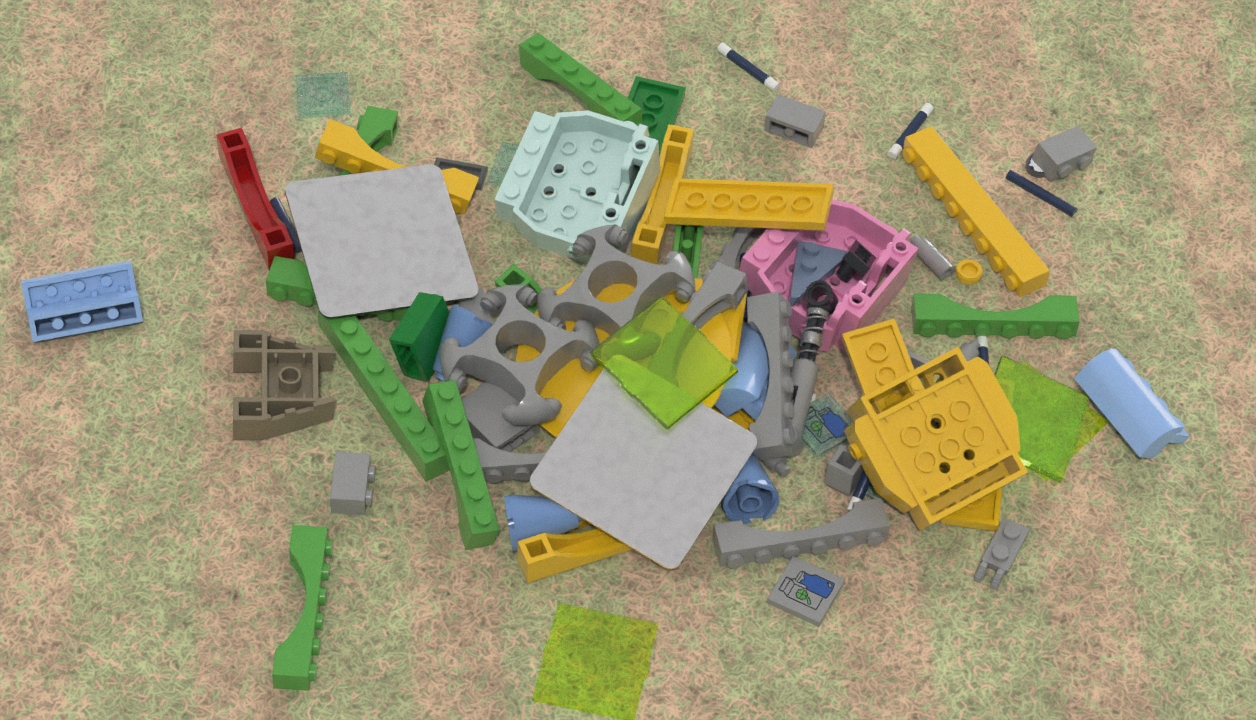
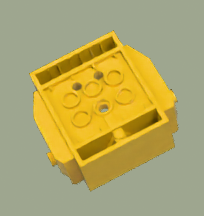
M959 346L860 397L847 409L853 421L844 430L850 444L848 445L850 454L855 460H859L876 493L903 514L909 512L919 531L926 529L1028 473L1018 455L1020 440L1018 419L1015 411L988 363L978 356L967 362ZM933 375H939L942 378V381L939 383H935L933 381ZM920 378L923 379L925 386H923L922 382L920 381ZM905 386L907 387L908 394L883 410L880 408L878 400ZM931 420H936L939 423L938 429L932 428ZM965 451L972 454V460L964 458ZM940 464L947 466V473H942L939 470Z

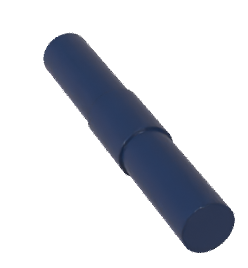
M278 197L272 198L270 203L278 218L287 228L293 242L294 253L302 252L290 217L287 215Z

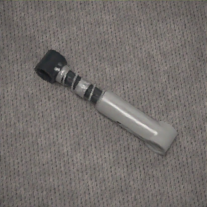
M822 280L812 282L805 291V298L808 302V317L805 319L807 326L802 331L800 339L801 351L797 353L799 359L793 360V366L790 368V377L794 385V391L790 393L791 403L794 408L791 428L794 431L795 443L792 445V455L786 457H796L804 448L803 433L819 371V366L816 364L815 359L816 355L820 354L818 349L821 348L824 338L822 332L825 331L823 329L824 322L828 321L829 315L833 314L838 304L835 292L827 282ZM827 295L824 300L817 302L819 297Z

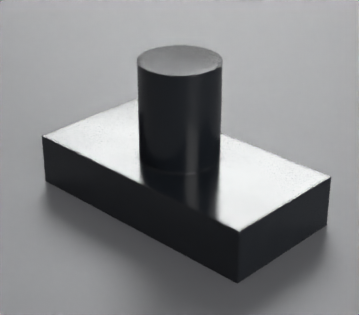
M855 240L842 258L845 262L836 272L844 281L849 282L857 272L864 276L871 268L876 257L860 242Z

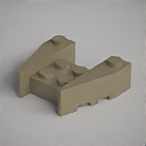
M234 330L233 372L262 373L261 397H233V440H264L333 420L334 398H319L318 372L333 371V349L315 344L313 347L298 344L296 339L286 337L285 340L271 336L270 332L263 330Z

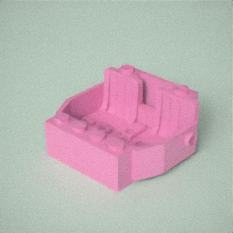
M832 200L825 231L767 228L742 257L739 271L747 274L748 290L752 292V296L779 291L785 300L789 301L793 276L790 270L794 269L798 241L814 242L818 245L845 251L848 250L855 240L860 242L876 257L867 273L861 276L857 272L849 282H846L836 272L842 265L841 263L836 267L835 273L825 280L835 292L838 304L833 314L829 315L828 321L824 322L823 329L825 331L822 332L824 338L822 346L818 350L828 352L835 345L846 352L841 339L842 333L867 327L875 322L906 284L918 248L908 242L911 235L909 231L903 229L898 233L893 227L884 224L856 205ZM884 277H886L885 281L880 285V287H879V288L875 291V293L873 294V292H874L875 288L878 286V284L883 280ZM827 295L819 297L817 302L824 300ZM806 298L800 303L791 306L792 315L789 317V326L792 334L801 339L802 331L807 326L805 319L808 317V302Z

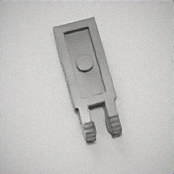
M1003 518L981 559L974 581L980 583L984 579L987 569L990 568L997 571L996 575L992 578L990 588L997 590L1004 575L1007 576L1030 529Z

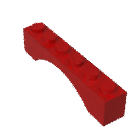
M242 127L216 134L219 158L268 270L271 268L274 256L294 259L293 242L285 224L278 218L267 197Z

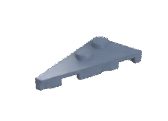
M798 241L789 296L790 305L794 306L805 299V291L812 282L817 280L825 281L827 277L832 276L836 271V267L845 262L842 258L846 251L818 245L814 242Z

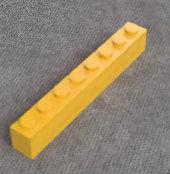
M930 126L905 137L902 150L904 160L916 168L919 179L928 183L933 196L936 199H941L945 204L948 215L955 217L960 223L962 232L966 236L970 235L975 242L977 251L987 256L991 268L1003 276L1007 288L1010 291L1014 290L1019 297H1022L1046 286L1050 270L934 128Z

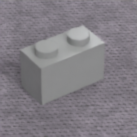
M778 94L766 114L764 131L812 148L824 128L826 111Z
M1076 126L1039 142L1032 160L1043 170L1046 178L1049 181H1053L1059 177L1065 178L1079 168H1087L1093 161V155L1097 147L1081 128Z
M336 452L330 494L331 513L365 515L366 506H372L373 489L368 488L369 482H375L376 466L370 464V454Z

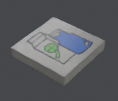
M793 556L767 598V604L820 627L841 591L845 579Z

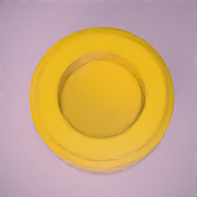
M967 259L957 264L955 275L961 283L972 285L981 280L983 268L978 262Z

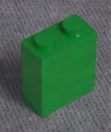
M419 292L389 338L404 376L428 382L434 373L432 368L449 314L443 296Z

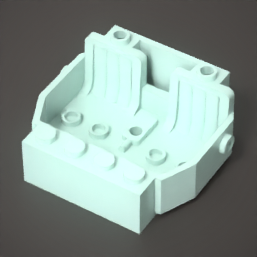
M534 111L494 199L497 217L514 223L515 228L536 247L586 264L593 253L579 256L573 252V243L577 236L596 227L616 224L629 233L624 245L621 244L619 247L613 246L625 253L661 171L658 140L649 138L648 126L639 124L637 126L631 121L623 122L592 111L556 113L555 117ZM557 169L563 170L562 173H556L555 171ZM548 191L553 192L552 195H545V193ZM590 192L595 193L594 196H588L587 194Z

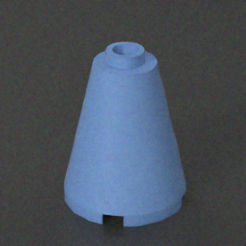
M453 305L449 310L432 368L436 372L435 378L441 382H446L440 365V345L446 339L453 337L460 343V347H466L479 339L493 324L487 320H481L476 317V314L467 309Z
M753 453L722 499V507L728 519L731 521L742 520L743 524H752L750 519L763 518V521L769 519L776 512L779 505L778 491Z
M504 496L513 552L517 551V541L542 533L564 534L579 528V521H584V519L547 497Z

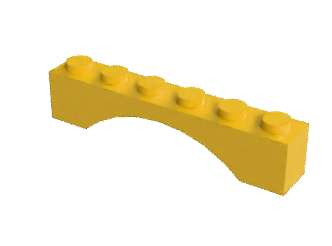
M329 119L315 154L316 159L345 169L352 174L407 167L397 164L377 153L359 136L354 128ZM457 168L441 170L454 212L465 215L479 177Z
M668 124L660 154L661 171L650 194L644 214L638 222L632 241L631 257L659 264L670 224L665 223V211L675 178L685 177L693 151L694 129Z
M599 528L574 534L542 533L517 541V561L527 583L633 549Z

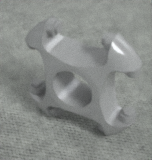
M616 224L596 227L579 234L573 243L572 250L577 255L584 256L589 255L591 252L593 253L585 269L574 283L560 295H557L550 287H545V289L538 293L537 307L539 317L566 330L565 321L577 322L581 319L591 322L594 328L601 329L618 340V343H612L605 348L603 357L607 361L615 356H622L633 363L654 355L661 342V339L653 333L644 334L643 336L639 335L647 316L662 301L666 294L672 290L676 292L677 298L684 302L688 301L695 292L693 272L682 252L670 251L666 257V265L645 262L613 247H619L621 244L624 245L626 243L629 233ZM623 283L635 288L628 298L619 302L607 303L596 299L597 295L604 288L613 284Z
M526 284L505 285L489 289L481 298L480 306L487 312H495L497 309L502 312L495 323L471 345L460 347V343L453 337L446 339L440 345V365L445 381L456 380L458 389L461 390L467 381L466 374H470L500 387L520 403L508 404L502 413L505 420L515 426L536 425L556 418L561 410V403L555 398L544 399L540 396V393L546 383L571 360L579 358L581 366L589 372L599 366L601 362L600 342L593 324L579 319L573 331H567L540 319L525 308L529 305H534L538 295L535 290ZM515 344H525L534 347L541 354L534 360L514 362L506 359L500 352L506 347Z

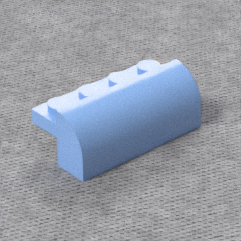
M131 260L21 280L33 342L143 322Z
M749 323L742 326L738 359L736 362L731 363L728 380L720 390L722 393L715 406L726 417L743 408L756 421L766 399L770 367L768 351L761 333H757ZM789 344V351L794 360L797 352Z
M1117 349L1106 350L1090 360L1074 379L1136 454L1142 458H1154L1168 443L1181 444L1185 442L1190 436L1183 429L1185 427L1183 422L1170 413L1166 402L1153 393L1149 382L1136 373L1134 365L1124 358Z

